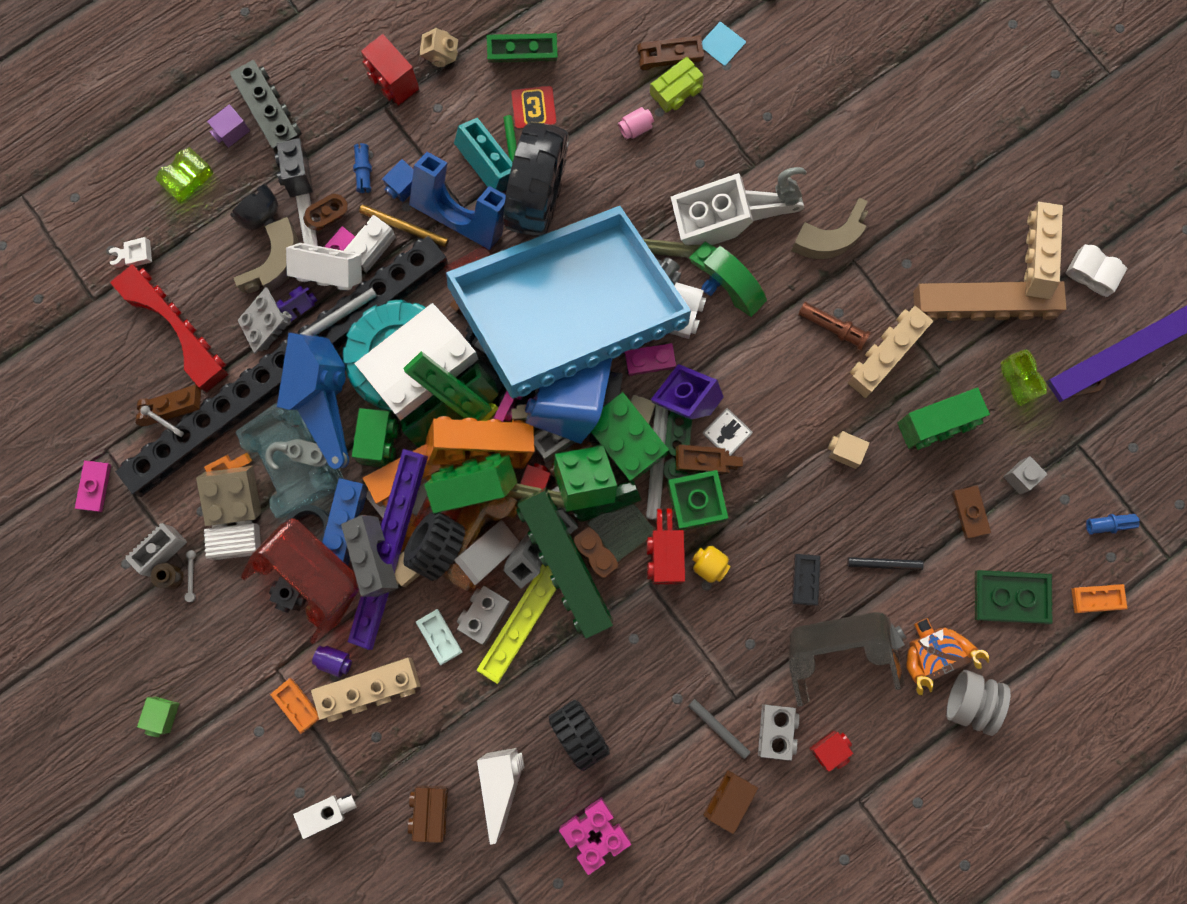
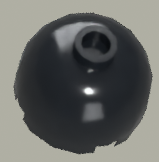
M266 184L258 187L257 190L259 192L257 194H249L232 210L233 213L230 216L241 227L248 230H257L264 227L266 230V225L276 222L274 216L278 211V201Z

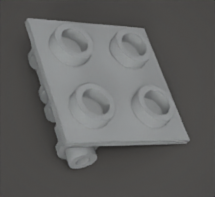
M265 287L241 315L238 322L253 352L256 354L258 351L269 348L272 342L278 338V335L282 333L281 329L284 330L291 323L290 319L292 316L286 311L280 312L269 289Z

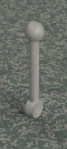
M148 406L141 407L142 415L152 417L180 437L184 435L182 431L151 412Z
M192 550L186 553V558L188 559V593L185 595V600L187 602H193L196 599V595L193 593V559L196 557V553Z

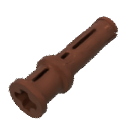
M806 301L798 313L799 316L801 315L837 334V338L840 341L846 340L857 346L859 351H861L871 333L868 330L865 332L853 326L851 321H846L845 323L808 304Z

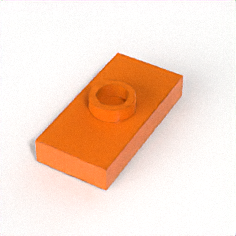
M1124 584L1071 588L1075 613L1128 609Z
M289 678L270 694L300 734H303L319 720L315 706L292 678Z

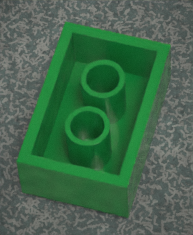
M977 387L910 412L897 424L908 449L916 447L917 450H921L931 446L932 443L938 441V438L942 442L954 437V435L961 431L963 434L976 429L977 426L984 424L983 419L989 416L990 413Z
M623 392L602 408L599 421L591 431L631 482L636 481L671 453Z
M500 453L485 457L486 460L477 462V459H470L463 462L462 466L454 467L453 464H449L439 468V472L432 474L431 479L424 484L433 513L505 497L517 484L510 456H500Z

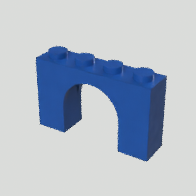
M426 152L414 165L409 205L491 250L503 233L506 195L489 186L477 199L475 211L463 208L451 198L446 189L445 177L448 163Z

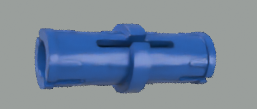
M360 143L361 148H359V144H355L353 171L356 173V191L358 193H365L364 189H366V192L369 193L371 192L370 173L372 172V166L369 164V146Z

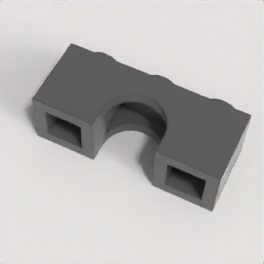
M360 515L342 523L343 534L361 596L378 597L398 589L392 564L384 563L377 552V544L385 541L378 517Z

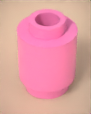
M641 107L624 116L622 121L618 122V127L626 140L629 138L634 139L652 129L654 119L648 109L644 110Z

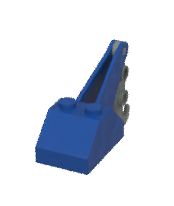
M297 333L288 334L277 407L298 410L316 443L295 439L270 444L265 455L267 464L274 470H279V466L273 462V454L276 451L283 452L295 462L317 467L328 463L331 468L340 469L345 468L349 464V456L336 395L342 391V386L345 383L346 366L329 338Z

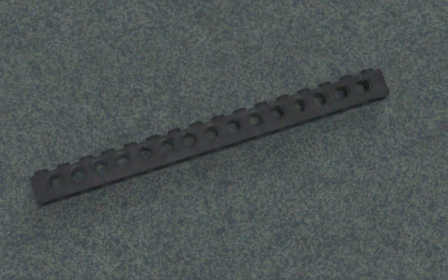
M429 236L425 239L417 240L409 251L397 255L393 263L387 267L380 268L373 278L360 283L356 287V291L349 296L341 297L337 301L336 306L321 312L316 321L300 328L298 334L372 288L376 293L377 289L381 287L386 288L384 294L377 295L367 302L364 309H356L348 314V319L344 324H337L336 322L325 329L328 330V335L325 338H329L335 350H337L347 342L348 337L346 335L354 322H358L363 316V312L375 305L381 306L387 304L388 301L406 298L449 265L446 256ZM417 259L424 260L421 266L413 265ZM397 274H405V277L402 280H394ZM288 339L284 340L272 354L264 355L252 369L244 370L236 381L224 385L220 389V393L215 397L204 400L200 404L199 410L188 413L181 418L180 423L175 427L182 431L184 435L190 432L191 437L189 441L183 443V436L180 437L170 429H166L155 442L143 446L140 450L141 452L135 457L123 461L120 465L121 467L115 472L131 494L143 497L279 394L283 368H280V363L285 359ZM265 374H270L269 380L261 383V377ZM250 388V394L245 398H241L242 391ZM230 403V409L222 413L223 405ZM206 418H210V424L203 428V421ZM170 447L171 452L169 456L163 458L164 450ZM150 462L151 466L149 471L144 473V465Z

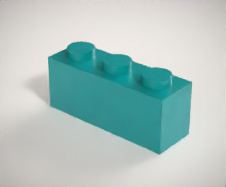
M478 117L459 125L454 141L455 146L487 187L490 186L499 192L506 190L513 162Z

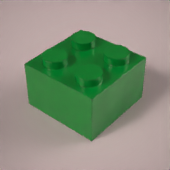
M359 408L352 458L360 465L382 468L395 461L396 448H393L394 438L398 439L400 425L397 424V421L389 411Z
M603 445L555 454L554 474L566 512L615 502L617 484Z
M717 470L668 480L667 487L677 530H689L727 521L728 514Z

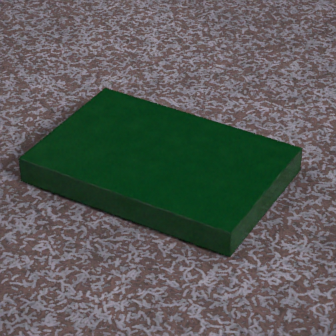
M976 570L975 620L1053 624L1052 574Z

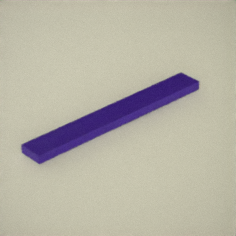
M1187 306L1049 379L1046 383L1058 401L1062 402L1187 334Z
M406 449L402 451L381 524L385 541L377 544V552L381 560L386 564H392L394 574L428 459L426 455ZM389 592L378 597H360L348 638L349 643L367 650H373Z

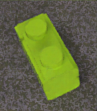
M685 57L650 84V95L665 112H669L672 108L677 110L684 104V99L690 95L694 97L702 90L704 76L694 66L692 61Z

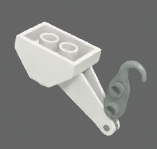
M794 167L781 172L778 175V182L775 187L776 193L745 190L742 177L738 173L671 196L681 241L685 245H702L705 241L714 245L737 237L755 220L801 211L804 208L801 190L797 182L792 180L790 176L795 174L805 175L807 173L806 170L801 167Z

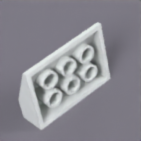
M433 303L354 363L400 421L433 395L408 376L403 369L421 351L454 377H457L478 360L476 351Z
M517 748L490 752L477 760L490 845L496 844L505 828L521 771L524 768L523 755L517 752Z

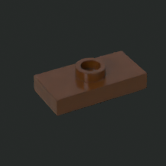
M978 485L953 491L952 495L965 539L990 534L991 530Z

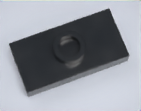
M794 554L792 604L818 606L820 556Z

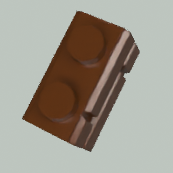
M419 785L415 787V792H410L409 807L414 808L413 818H409L408 834H412V841L443 842L445 840L447 786Z

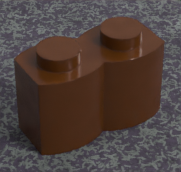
M587 527L574 537V543L580 555L589 560L592 571L599 578L605 580L618 570L615 556L603 547L601 538L593 529Z

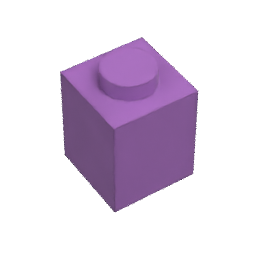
M230 104L207 121L212 127V130L209 131L218 143L223 141L228 148L250 132L245 122Z

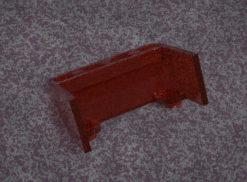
M293 518L283 522L251 555L241 575V578L246 580L256 572L267 575L274 569L309 602L306 607L307 619L317 627L310 639L312 644L316 643L340 623L359 591L354 571L298 520Z

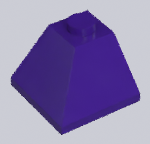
M678 364L652 397L651 401L688 419H695L711 415L724 396L716 379Z

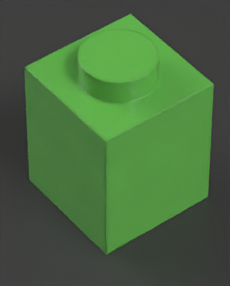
M147 697L137 727L145 729L144 734L154 737L170 733L179 703L159 697Z

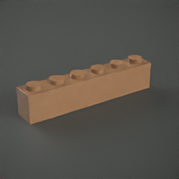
M1064 281L1059 282L1051 299L1027 296L1026 282L919 284L913 291L914 306L919 308L933 321L938 318L957 321L969 317L973 321L984 320L986 317H995V320H1007L1010 317L1029 320L1036 316H1043V319L1050 320L1058 318L1066 310Z

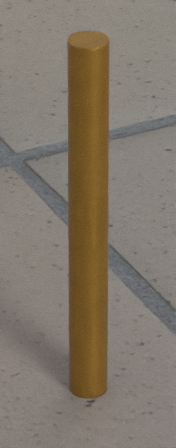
M364 204L359 209V213L368 217L374 215L385 224L425 239L429 236L435 244L446 248L449 239Z

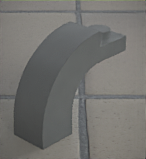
M560 507L558 512L571 534L578 528V524ZM528 533L511 552L504 566V572L520 589L540 574L542 563L539 557L541 550L538 544L533 545Z

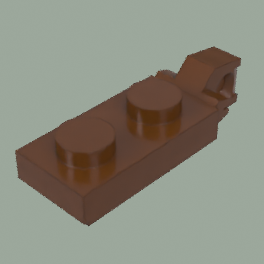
M678 445L676 447V471L704 473L717 470L718 474H728L730 470H738L740 467H743V457L729 456V451H726V448Z

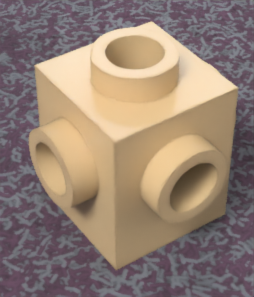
M435 28L422 34L419 56L432 62L434 66L444 67L456 61L458 39L444 30Z

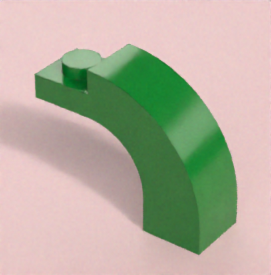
M705 241L689 257L693 265L711 275L724 287L736 308L750 317L767 301L763 289L750 271L721 246L716 248Z

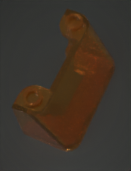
M506 495L503 498L464 506L456 522L464 526L465 530L463 544L457 557L472 545L487 518L496 523L504 517L515 519L517 516L516 509L519 508L517 500ZM456 561L442 575L443 578L471 594L476 587Z

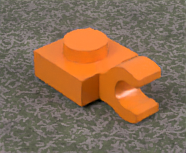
M248 452L232 461L227 454L206 465L204 468L207 472L239 468L250 463L252 459Z

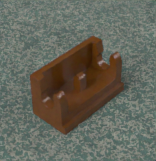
M727 770L703 815L711 822L734 834L758 787Z

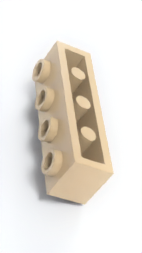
M1038 202L1035 210L1029 213L1027 220L1029 231L1026 239L1028 250L1025 257L1027 269L1024 276L1027 296L1051 299L1060 282L1063 205Z
M916 306L910 311L905 309L896 319L899 324L894 329L889 327L880 337L884 340L878 347L874 344L865 354L868 357L864 364L858 362L849 372L853 376L847 383L863 397L866 398L933 322L930 317Z
M406 658L313 689L311 692L319 720L327 718L328 722L343 718L342 713L351 710L352 714L367 710V704L376 702V705L380 706L391 702V696L400 694L401 698L413 695L415 694V688L421 686L413 659Z

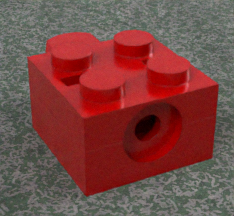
M666 508V530L663 531L662 509H656L657 531H653L651 537H648L647 555H652V562L647 564V579H652V585H682L685 582L684 530L672 529V509Z

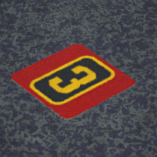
M551 86L516 89L511 92L516 128H524L527 122H539L550 125L556 123L553 89Z

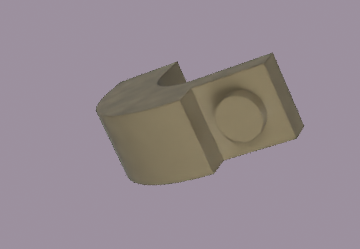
M859 198L847 222L838 229L822 230L805 222L791 251L814 259H828L845 253L856 244L866 228V225L862 223L868 213L867 210H864L868 201Z
M287 217L265 226L271 241V252L266 262L254 270L234 277L236 286L243 293L255 292L260 289V286L267 287L270 292L274 291L290 277L287 276L286 247L298 244L299 242L294 227Z

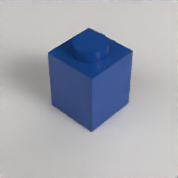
M401 159L382 178L386 186L384 190L391 198L395 199L397 197L400 201L404 202L411 195L413 168Z

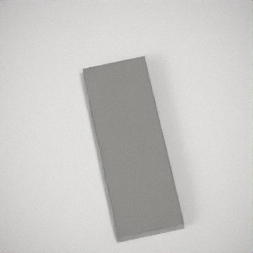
M500 520L459 555L455 561L473 584L476 585L514 550L519 541L505 523Z

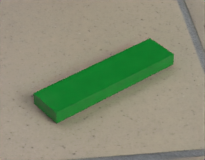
M422 351L403 368L408 376L463 418H474L477 421H481L492 411L491 406Z

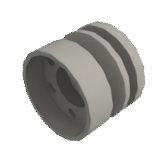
M963 670L955 680L949 695L946 710L947 719L963 726H968L972 722L974 730H982L984 734L993 736L998 732L1006 717L1011 697L1010 688L1004 683L997 684L993 679H989L984 684L982 675Z

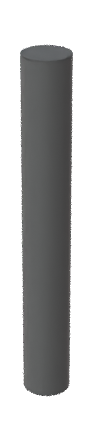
M696 699L691 701L688 707L743 759L750 754V751Z

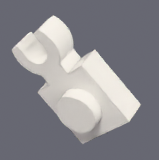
M146 237L124 242V249L115 247L109 250L110 254L118 256L116 260L110 261V264L116 268L132 264L139 266L152 262L150 240Z

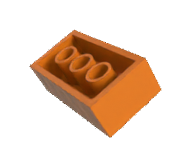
M446 416L433 419L426 437V456H428L426 465L446 466L453 464L454 466H462V463L467 460L477 459V462L486 460L485 457L500 453V456H510L514 469H524L534 453L533 426L522 420L501 422L498 419L477 421L474 418L452 420Z

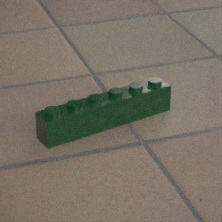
M547 488L519 500L517 504L519 508L516 509L522 523L526 521L530 528L528 531L529 538L533 545L538 544L541 550L539 557L545 567L549 566L553 573L550 576L551 581L556 589H561L564 595L561 598L567 611H572L575 617L573 623L579 634L583 632L587 639L613 626V618Z

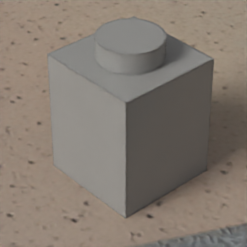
M1029 456L1019 461L1003 478L1021 495L1030 491L1048 474Z

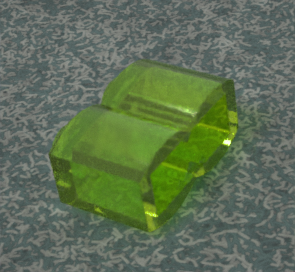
M188 147L176 154L173 163L162 167L158 171L155 180L180 204L188 199L197 187L201 186L211 177L213 170L198 154Z
M1025 349L1011 354L1001 362L1002 373L1011 384L1012 396L1020 406L1035 401L1047 394L1046 383L1037 372L1035 358L1029 350Z

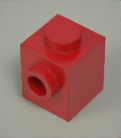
M832 731L809 748L823 769L828 772L835 767L837 769L844 767L850 762L848 757L853 754L850 749L852 746L850 740L844 733L839 734L836 731Z

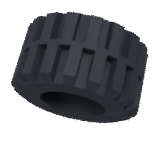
M441 512L429 513L418 524L407 543L403 559L404 566L431 581L438 579L450 568L462 547L465 535L464 526Z
M574 699L549 716V723L573 763L581 771L584 772L610 754L608 745L579 701Z

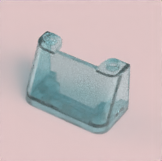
M275 403L236 431L240 445L244 450L259 453L277 494L270 498V509L276 518L285 517L291 511L303 505H309L335 492L338 479H344L340 470L331 468L328 463L317 467L295 462L281 451H276L273 454V462L279 466V470H274L267 464L265 454L267 448L274 442L301 439L316 443L298 410L279 408L277 403Z

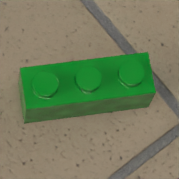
M557 33L486 35L488 63L557 61Z

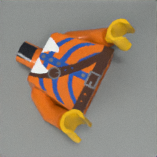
M928 618L914 624L920 638L909 643L910 648L907 651L906 668L913 681L917 683L916 691L919 695H923V688L921 686L928 687L930 692H932V680L970 663L969 658H973L974 666L977 669L982 668L978 659L983 658L989 663V655L986 651L978 650L967 638L956 631L946 627L934 631Z

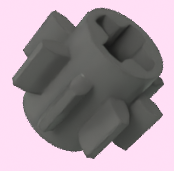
M665 258L663 262L658 259L657 261L675 286L676 282L681 278V273L678 272L680 266L670 258Z

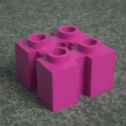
M602 797L585 808L587 816L580 820L575 815L559 828V832L569 847L572 848L577 845L580 851L577 852L576 858L588 875L605 864L604 856L611 851L615 857L631 845V840L621 825L618 823L613 826L610 822L614 818L613 813ZM591 830H594L595 833L599 831L602 833L599 841L589 839Z

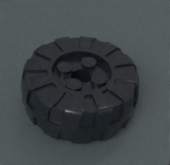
M527 122V125L524 126L515 151L506 191L503 223L506 229L532 237L543 236L547 233L556 209V199L561 191L562 183L560 182L566 166L565 158L569 144V136L566 130L539 122Z

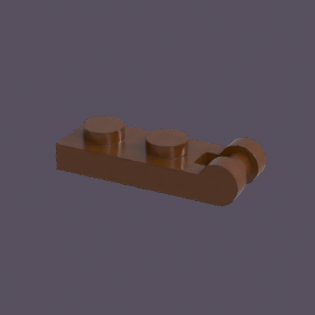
M701 35L643 42L637 45L638 54L641 56L639 60L641 70L675 65L685 57H688L692 62L704 61ZM656 52V56L650 57V53Z
M195 384L152 399H139L137 402L139 413L136 414L135 423L139 426H149L158 423L152 417L141 414L140 409L143 406H148L154 414L164 420L199 410L201 389Z

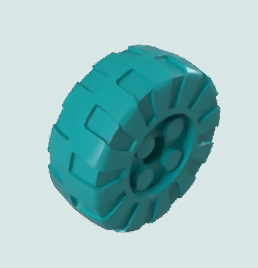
M392 300L381 306L375 305L363 312V316L357 323L354 322L346 335L348 340L346 347H343V362L346 366L347 377L355 391L365 401L379 409L393 412L354 363L426 308L418 303L410 304L405 300Z

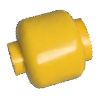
M708 546L705 550L699 548L692 558L695 562L693 566L694 572L710 583L716 580L720 582L730 568L728 557L714 546Z

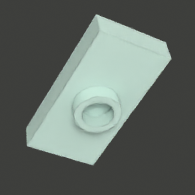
M439 609L416 621L440 665L463 653Z

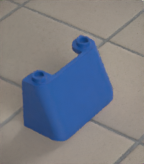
M612 358L601 361L595 367L582 369L571 377L556 380L550 386L538 388V393L534 399L530 398L526 404L525 412L528 413L526 423L581 444L596 426L601 416Z

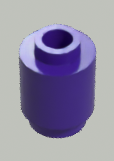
M326 645L325 647L319 646L317 648L312 664L318 670L340 678L343 674L346 675L349 672L352 660H349L350 654Z

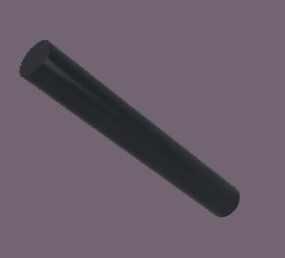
M848 557L847 566L923 570V561Z

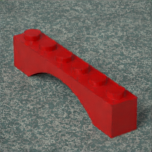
M133 264L130 265L110 283L123 299L133 307L145 308L156 312L169 321L182 345L184 371L200 389L207 393L229 375L224 369L226 363L217 354L213 356L209 352V349L212 347L203 337L198 339L194 334L197 331L196 328L188 320L183 321L179 315L182 312L173 302L168 304L164 299L167 297V294L158 285L154 287L150 281L153 278L144 268L139 270Z

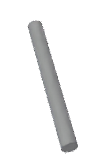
M372 288L300 334L313 336L319 334L377 296Z

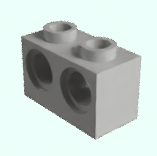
M762 704L758 756L792 761V755H796L797 739H793L794 729H798L799 714L796 713V708ZM778 712H783L786 716V723L778 727L774 722V717ZM776 738H781L784 741V748L780 752H774L772 749V742Z

